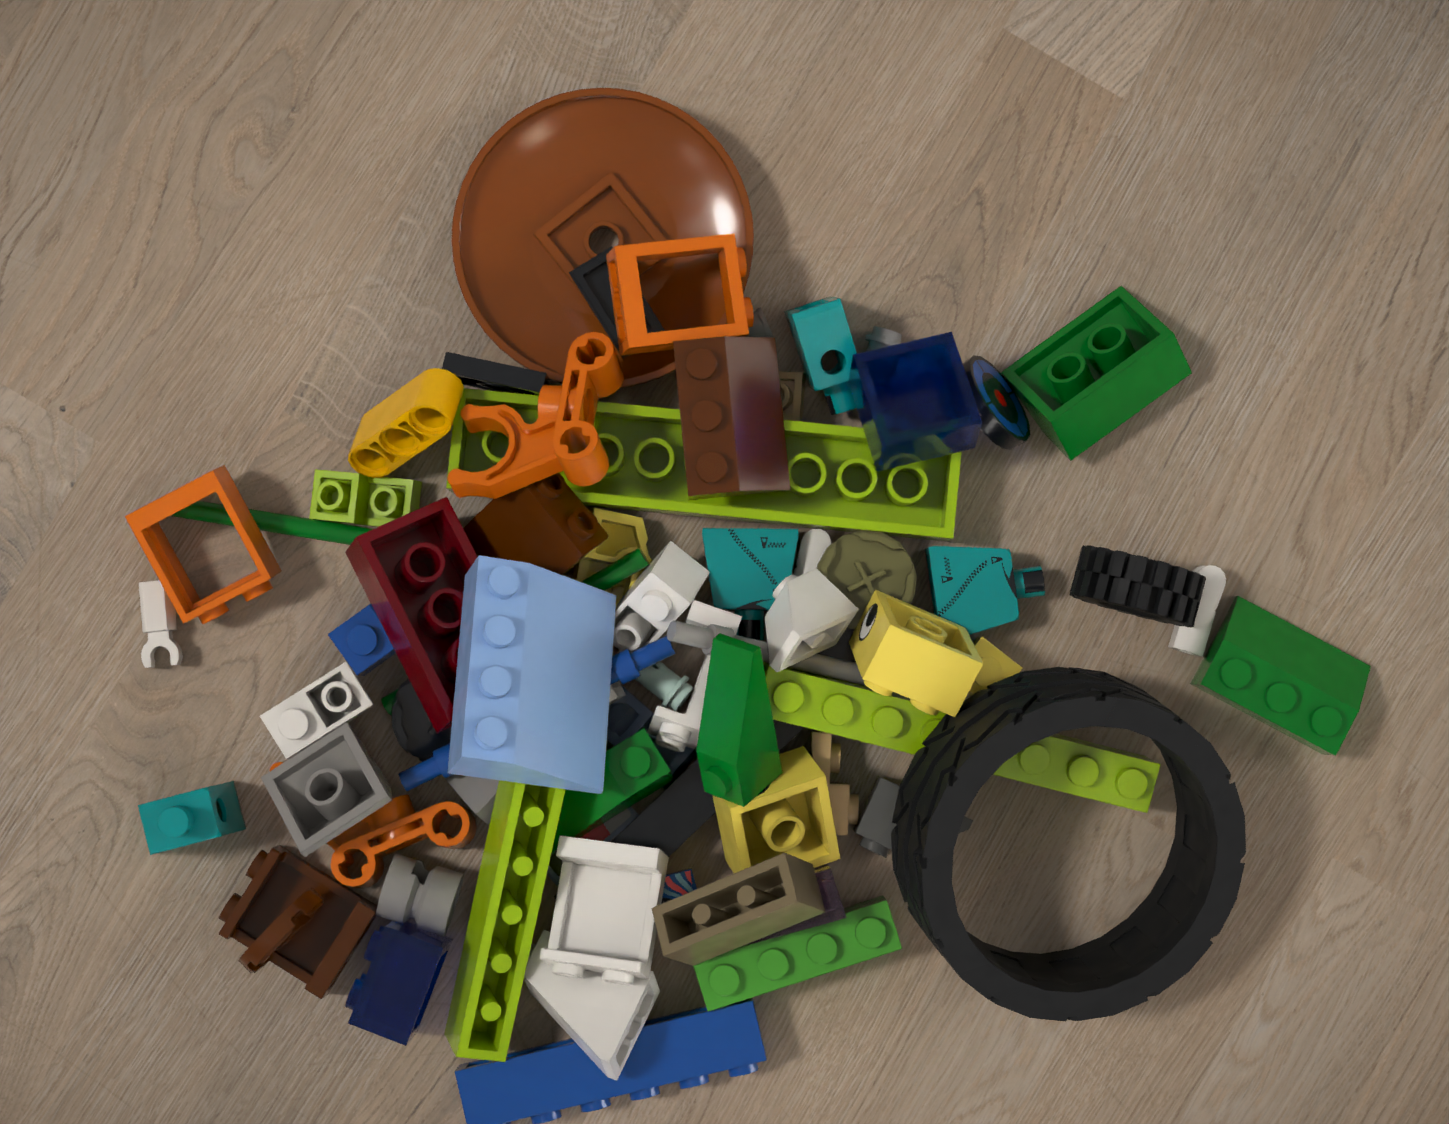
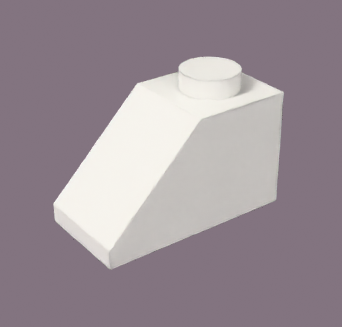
M817 568L798 577L794 574L786 577L773 592L772 596L776 600L764 617L770 666L776 672H779L836 645L859 610Z

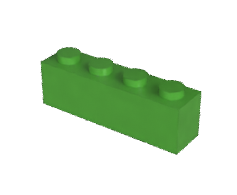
M882 895L805 920L693 967L707 1011L709 1012L900 950L902 946L888 902Z

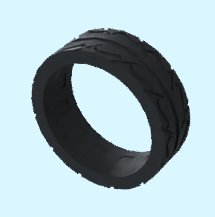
M1054 667L1020 672L988 685V689L977 691L966 699L956 717L948 714L943 717L922 744L925 747L915 753L899 786L892 823L896 824L891 832L893 871L904 903H908L910 914L959 977L985 998L1001 1007L1029 1018L1066 1022L1067 1019L1082 1021L1113 1016L1148 1001L1147 997L1159 995L1193 968L1213 944L1210 939L1220 934L1237 900L1245 863L1240 862L1246 854L1245 815L1235 782L1230 784L1231 774L1207 739L1143 689L1106 672L1073 667ZM1099 726L1128 729L1151 738L1160 749L1173 780L1177 804L1175 837L1163 872L1150 894L1126 920L1097 939L1072 949L1042 954L1009 951L982 942L967 932L957 911L952 885L954 847L966 812L980 788L998 768L1030 744L1066 730Z

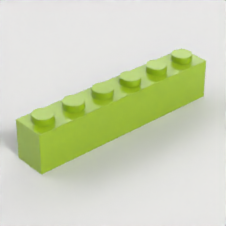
M500 780L498 782L444 1032L456 1057L499 1062L506 1061L565 789Z

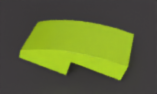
M315 469L309 519L379 527L419 509L422 481L391 477L372 478L360 473Z

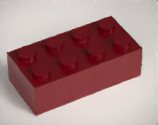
M444 497L357 536L345 552L436 733L452 727L465 574L478 557L448 498Z

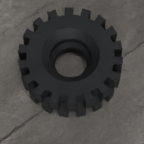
M1083 545L1069 595L1084 602L1118 612L1192 628L1194 627L1206 577L1179 566L1148 559V557L1136 556L1118 550L1113 551L1103 547Z

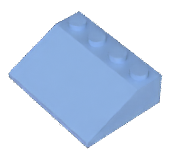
M481 555L477 557L465 574L448 761L449 774L596 794L603 792L616 595L531 563Z

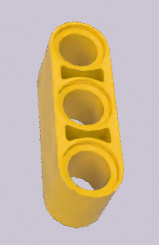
M430 368L366 412L361 418L348 454L350 466L364 476L381 478L390 474L448 434L463 395L464 385L462 381L448 370Z

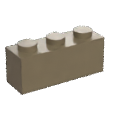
M787 853L777 855L651 908L663 957L691 966L826 912L813 864Z

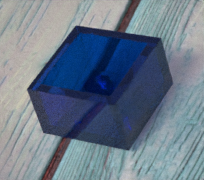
M952 332L853 355L848 382L877 472L976 447L982 420Z
M391 921L386 926L381 925L378 931L374 930L364 954V959L371 961V965L367 974L362 973L360 979H355L345 1004L346 1008L353 1010L348 1024L406 1046L418 1032L453 939L418 929L416 924L408 921L403 924Z

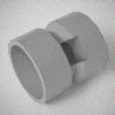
M395 853L381 890L376 916L402 924L412 918L415 919L418 929L445 936L457 905L464 873L442 866H436L429 871L425 869L422 860Z

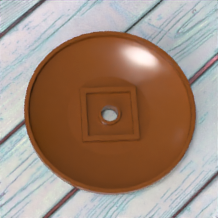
M590 88L561 93L544 99L524 109L492 135L475 157L462 182L452 221V252L457 280L464 299L481 328L504 353L527 369L547 373L552 381L563 384L568 351L577 337L590 332L603 333L608 337L569 274L575 268L598 255L591 250L589 245L591 236L598 230L608 229L613 231L618 237V245L735 233L736 246L742 247L746 256L747 272L746 276L741 278L744 294L753 258L754 230L749 198L742 178L728 153L708 129L686 112L657 97L619 88ZM718 253L637 262L641 292L665 331L727 324ZM615 348L624 371V381L620 388L645 384L676 371L674 349L633 354L623 360Z

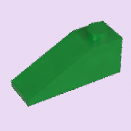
M719 633L713 638L696 752L704 792L743 807L783 772L761 648Z
M645 728L606 751L604 787L601 794L565 789L551 855L557 852L559 836L581 838L674 780L671 770Z

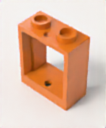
M735 233L614 246L606 255L620 355L673 350V341L722 336L746 337L749 335L748 328L753 327L754 312L751 299L743 295L741 278L745 277L747 272L746 256L744 249L736 246ZM718 253L727 324L647 333L637 262Z
M225 465L204 474L125 516L183 624L199 617L203 625L229 611L225 602L242 594L246 602L262 595L273 588L269 579L282 571ZM216 492L258 570L200 599L159 522Z

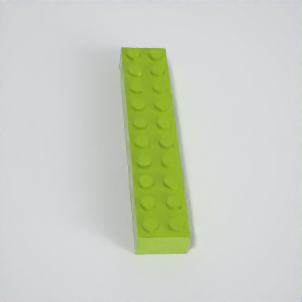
M464 388L452 427L448 474L456 468L469 472L485 471L496 465L505 456L509 446V438L501 432L488 430L470 433L460 415L461 409L465 405L496 406L505 404L517 411L525 423L532 424L538 419L539 395ZM598 401L594 427L609 459V468L606 475L601 481L583 487L571 483L564 474V471L559 472L584 506L845 532L867 530L882 532L888 536L949 542L954 538L963 437L784 420L791 490L689 500L680 409ZM447 480L446 489L454 493Z

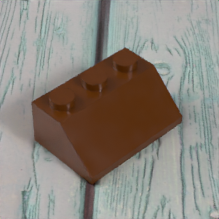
M722 336L673 341L689 500L791 490L775 338Z

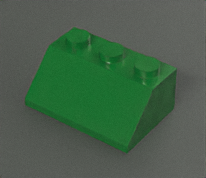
M1120 286L1007 367L1001 374L1005 377L1044 434L1071 461L1192 374V371L1175 334L1125 288Z
M1236 596L1190 684L1321 754L1336 756L1360 710L1371 666L1255 604Z

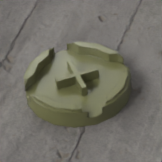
M859 530L843 535L826 548L817 564V569L859 609L848 625V629H856L875 590L911 604L915 596L917 575L911 557L899 541L882 532Z

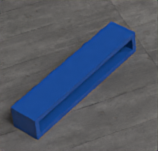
M752 997L709 1012L706 1006L646 1020L617 1081L608 1078L572 1038L507 1053L505 1062L477 1060L460 1064L455 1070V1076L467 1124H511V1121L531 1117L532 1124H540L562 1117L560 1110L580 1105L581 1112H591L610 1106V1098L628 1093L632 1101L653 1097L660 1094L659 1086L679 1082L680 1089L700 1086L709 1082L708 1074L728 1070L729 1077L750 1074L758 1071L757 1063L767 1061Z

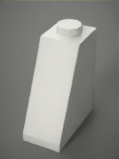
M544 930L537 944H531L524 975L529 992L608 1078L617 1081L660 993L654 972L650 970L649 979L634 977L633 985L605 982L602 980L603 972L584 970L583 978L553 974V965H549L539 959L541 948L547 949L550 932Z

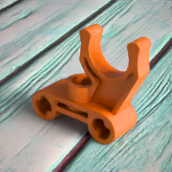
M590 332L574 340L568 351L563 384L542 386L538 397V419L532 424L525 423L517 411L505 404L496 406L467 404L461 409V418L470 433L488 430L501 432L509 438V446L505 456L496 465L485 471L469 472L457 468L451 470L447 480L457 497L479 496L497 499L564 471L567 479L574 485L584 487L601 481L608 471L609 459L594 427L598 399L614 394L624 381V371L609 337L603 333Z
M277 762L273 764L270 768V771L275 769L284 762ZM408 794L392 798V801L327 842L335 850L330 863L332 874L343 885L360 889L371 887L383 875V857L427 838H430L432 842L441 847L453 850L468 845L476 833L475 817L470 810L455 802H440L415 812ZM448 813L450 816L462 820L461 831L454 838L444 832L440 833V822ZM362 851L366 855L368 863L361 867L363 875L354 879L348 873L347 867L354 863L352 855Z

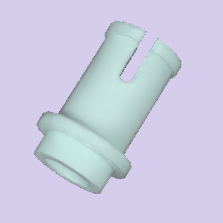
M661 662L641 670V676L635 679L663 701L662 707L667 708L669 706L674 711H677L694 690V687L687 683L689 677L686 675L682 678Z

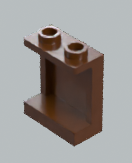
M560 473L493 499L463 528L477 556L481 555L531 563L563 576L584 556L608 538L607 532L598 523L597 518L584 506L566 484Z
M281 845L273 847L269 853L261 850L246 872V876L252 879L242 896L234 893L219 916V919L225 922L219 935L225 939L233 938L249 948L275 919L299 896L312 887L324 899V905L316 910L317 913L286 946H281L276 952H273L269 960L306 983L307 985L304 989L322 999L329 994L375 920L377 905Z

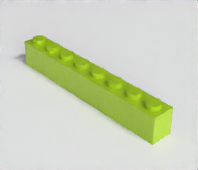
M763 662L773 720L915 755L918 750L925 747L922 744L923 741L946 715V713L941 711L937 715L927 714L914 707L910 703L909 698L895 692L891 696H884L864 685L790 668L776 672L770 664ZM1054 734L1036 741L1004 762L993 775L1148 813L1161 764L1143 755Z

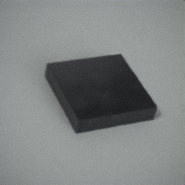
M450 352L445 353L442 369L454 373L464 386L489 391L539 395L543 385H552L547 373Z

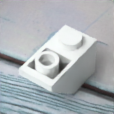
M670 541L645 568L616 605L613 645L620 651L629 649L630 652H633L658 640L668 629L669 624L673 620L676 621L692 603L710 572Z
M344 662L260 715V718L285 758L290 759L345 722H351L374 704L348 662Z

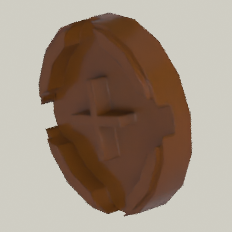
M312 887L306 890L273 921L238 961L250 973L258 972L270 961L269 958L273 952H276L281 946H286L317 913L316 910L324 905V899Z

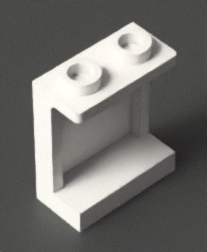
M693 600L685 623L707 628L710 624H715L733 629L736 635L742 616ZM705 655L685 714L662 706L656 707L647 733L657 736L655 742L658 745L678 752H684L685 747L696 748L710 655Z
M559 836L556 856L563 862L548 948H541L539 959L549 965H553V974L565 977L583 978L584 970L603 972L602 980L614 984L633 985L634 977L649 979L657 933L651 908L660 905L662 902L669 857L658 848Z

